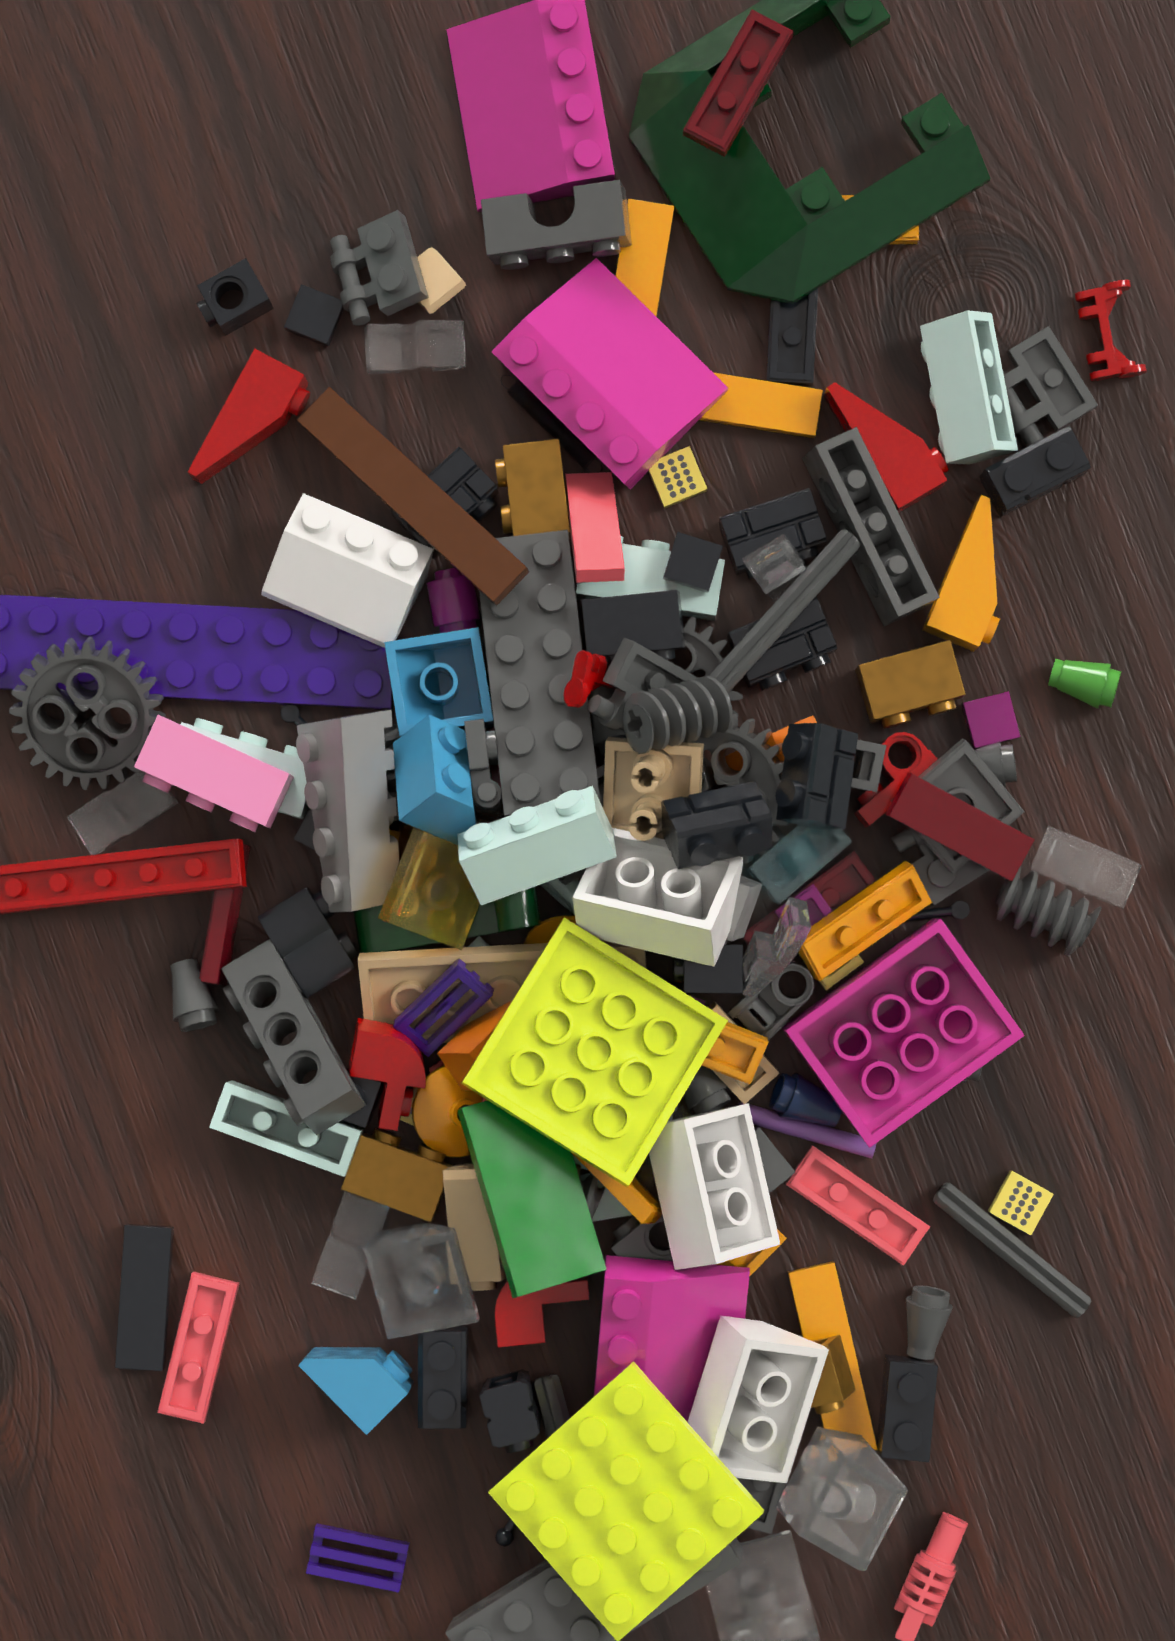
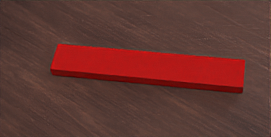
M237 838L1 865L0 914L247 887L243 840Z

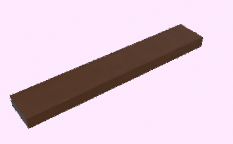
M330 386L297 419L299 424L496 606L529 573L528 568Z

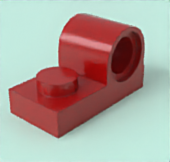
M907 732L895 733L881 743L886 745L881 773L890 783L883 787L879 782L877 792L866 790L857 798L862 807L853 814L865 828L888 811L892 803L890 800L896 796L908 772L918 777L938 760L931 750H928L921 740L913 734ZM893 744H904L910 749L912 762L908 768L900 769L891 764L888 752Z

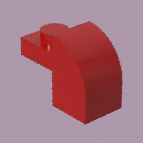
M357 1018L349 1060V1076L384 1082L378 1109V1128L397 1131L400 1116L409 1117L413 1089L406 1088V1086L423 1089L426 1086L422 1051L418 1049L412 1040L396 1030L393 1024Z
M588 1276L516 1298H512L509 1284L506 1280L499 1292L495 1306L498 1347L546 1343L543 1304L589 1300Z

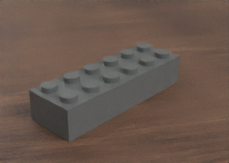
M568 530L496 538L529 570V573L497 606L479 591L504 817L510 816L520 808L535 807L557 799V797L567 791H579L593 786L600 801L590 712L587 709L588 698L583 706L573 708L566 705L563 696L564 689L572 677L575 657L582 650Z
M737 1538L721 1550L630 1632L741 1564L744 1549ZM547 1560L539 1563L453 1617L445 1632L450 1641H616Z

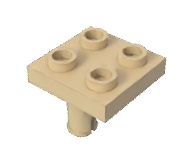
M608 737L605 741L603 809L611 827L629 831L631 836L641 841L650 840L653 837L664 839L661 802L662 800L681 796L687 797L691 794L702 792L704 744L682 742L681 745L670 746L668 744L664 749L654 750L651 748L648 753L638 754L631 748L627 738Z

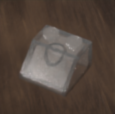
M418 1223L379 1231L363 1248L388 1339L477 1323L480 1320L455 1228Z
M817 1427L792 1477L783 1490L776 1508L797 1535L857 1570L866 1571L909 1490L862 1435Z
M791 1530L740 1543L744 1549L741 1564L706 1585L720 1641H820Z

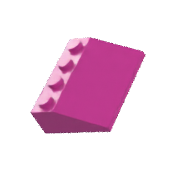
M533 0L446 29L478 212L482 211V199L527 193L534 203L574 196L573 186L615 180L585 0Z
M597 258L529 313L492 351L630 490L729 390Z
M932 918L781 1028L869 1148L1025 1036L940 918Z
M606 1255L605 1265L607 1270L604 1272L594 1396L634 1361L688 1422L720 1316L745 1319L750 1268L707 1265L675 1270L673 1261Z

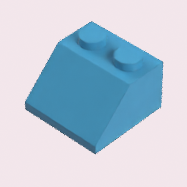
M479 627L384 642L399 737L429 714L465 730L464 721L484 719L486 728L494 726Z
M429 714L393 742L399 821L458 845L457 834L465 832L471 826L477 824L465 730Z
M314 1347L298 1365L366 1435L409 1393L414 1382L409 1376L413 1371L410 1365L396 1351L392 1350L387 1354L381 1347Z

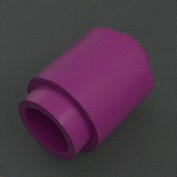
M456 568L434 572L435 581L426 583L434 627H439L440 633L477 628L476 621L480 620L475 586Z

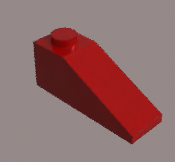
M254 348L188 470V474L192 479L203 484L287 425L292 414L298 417L305 408L311 393L306 390L309 383L305 375Z
M834 382L826 388L824 398L844 432L855 427L858 428L898 513L943 488L947 482L944 474L948 472V467L936 447L929 450L922 438Z

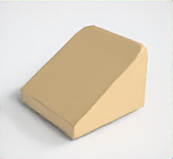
M433 247L428 248L417 257L429 297L418 302V304L429 314L434 313L466 286L463 279Z

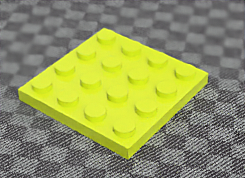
M564 917L461 1084L627 1187L632 1182L728 1020Z
M634 1361L488 1492L616 1641H620L764 1512L759 1503Z

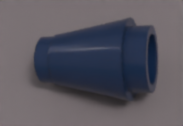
M782 1073L776 1081L770 1097V1109L778 1111V1116L782 1118L834 1127L842 1114L841 1109L828 1092L798 1073H794L792 1076Z

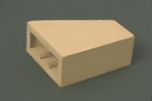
M457 1164L443 1170L454 1282H467V1290L471 1291L496 1289V1282L503 1281L507 1277L473 1164Z

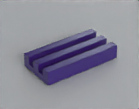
M460 958L394 1020L393 1027L412 1040L427 1057L493 996L494 988L488 983L484 985L480 981V976L474 970L472 972L468 971L465 968L466 964ZM459 978L461 982L411 1028L409 1025ZM470 989L475 992L427 1040L421 1036Z
M316 1524L306 1574L399 1593L410 1542ZM327 1538L398 1553L397 1559L391 1560L322 1546L323 1539ZM324 1557L392 1571L394 1574L392 1578L319 1563V1558Z

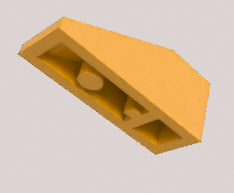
M983 495L975 502L938 590L940 598L933 602L922 629L925 632L947 641L950 640L951 643L973 652L980 646L981 642L986 644L991 642L1000 618L993 616L997 606L991 504L990 498Z

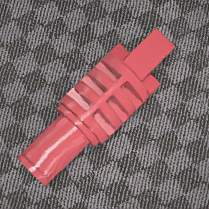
M942 1512L927 1549L921 1550L920 1553L916 1554L894 1606L895 1610L903 1613L895 1634L896 1639L900 1641H914L922 1622L933 1627L956 1574V1565L952 1562L968 1526L966 1521L949 1513Z

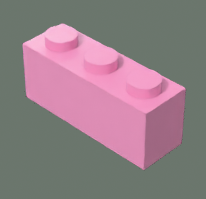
M157 715L134 765L135 768L146 772L142 782L169 793L172 785L186 790L189 794L185 801L211 813L215 804L233 812L229 821L253 832H256L259 824L271 828L294 778L287 772L160 715Z

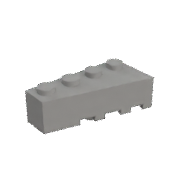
M392 710L297 725L296 749L304 765L307 782L304 794L306 803L312 810L315 828L313 846L318 856H320L323 873L321 891L324 900L328 903L329 912H352L401 901L398 840L389 833V826L393 823L394 816H397L396 797L391 796L387 791L386 775L387 770L395 769L394 750L390 748L385 749L384 728L392 727Z

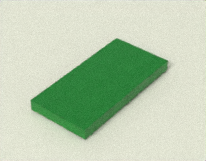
M488 1100L458 1109V1115L512 1298L607 1270L572 1153Z

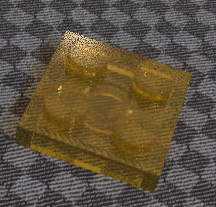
M413 828L378 919L462 950L480 902L459 862L458 845Z

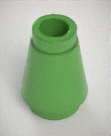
M1055 659L1048 686L1055 687L1057 690L1099 709L1100 705L1111 708L1121 671L1111 669V664Z

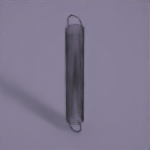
M516 380V383L510 387L511 390L507 391V393L532 418L536 419L535 421L539 422L540 426L544 427L545 431L549 432L552 438L559 439L560 446L564 447L565 451L569 452L570 456L574 457L580 466L584 467L592 457H596L531 391L529 392L526 386L524 387L521 381Z

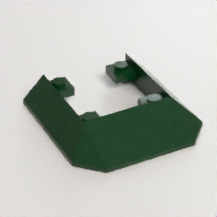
M761 0L643 73L629 131V140L728 291L793 304L990 181V175L969 124L964 127L942 93L909 112L901 119V125L921 154L846 201L823 167L785 189L744 126L741 127L725 157L683 136L685 125L752 9L793 30V37L829 15L851 48L890 24L891 16L880 0ZM767 83L753 108L771 98L772 90Z

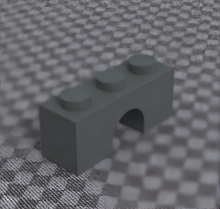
M613 180L573 186L575 199L573 213L566 222L555 227H546L537 223L535 204L527 193L482 199L481 207L487 256L494 265H500L501 269L514 270L527 267L529 265L528 260L546 258L548 263H564L574 260V254L593 252V256L597 257L619 254L621 252L620 247L632 246L626 190L621 181Z

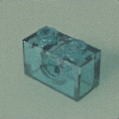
M798 825L746 870L755 881L763 884L761 888L776 905H779L850 845L852 841L842 829H811Z

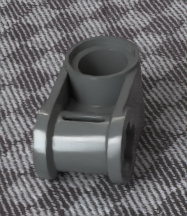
M784 963L777 967L759 986L753 987L727 1012V1015L731 1019L737 1018L748 1030L768 1037L769 1041L790 1020L789 1018L808 1001L814 989L813 977L808 968L801 963ZM787 971L800 972L806 979L805 990L802 994L795 997L786 996L779 989L778 984L781 976ZM751 1008L766 1022L765 1025L750 1011Z

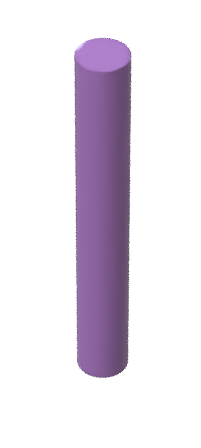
M749 1104L753 1124L756 1126L871 1159L874 1155L876 1144L869 1148L859 1135L821 1124L782 1118L778 1116L776 1111Z

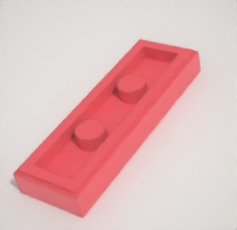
M612 472L565 474V491L576 583L624 581L625 567Z
M813 1145L810 1146L795 1168V1173L785 1183L903 1266L930 1228L925 1222Z
M197 1272L191 1273L157 1413L202 1424L206 1422L239 1282Z

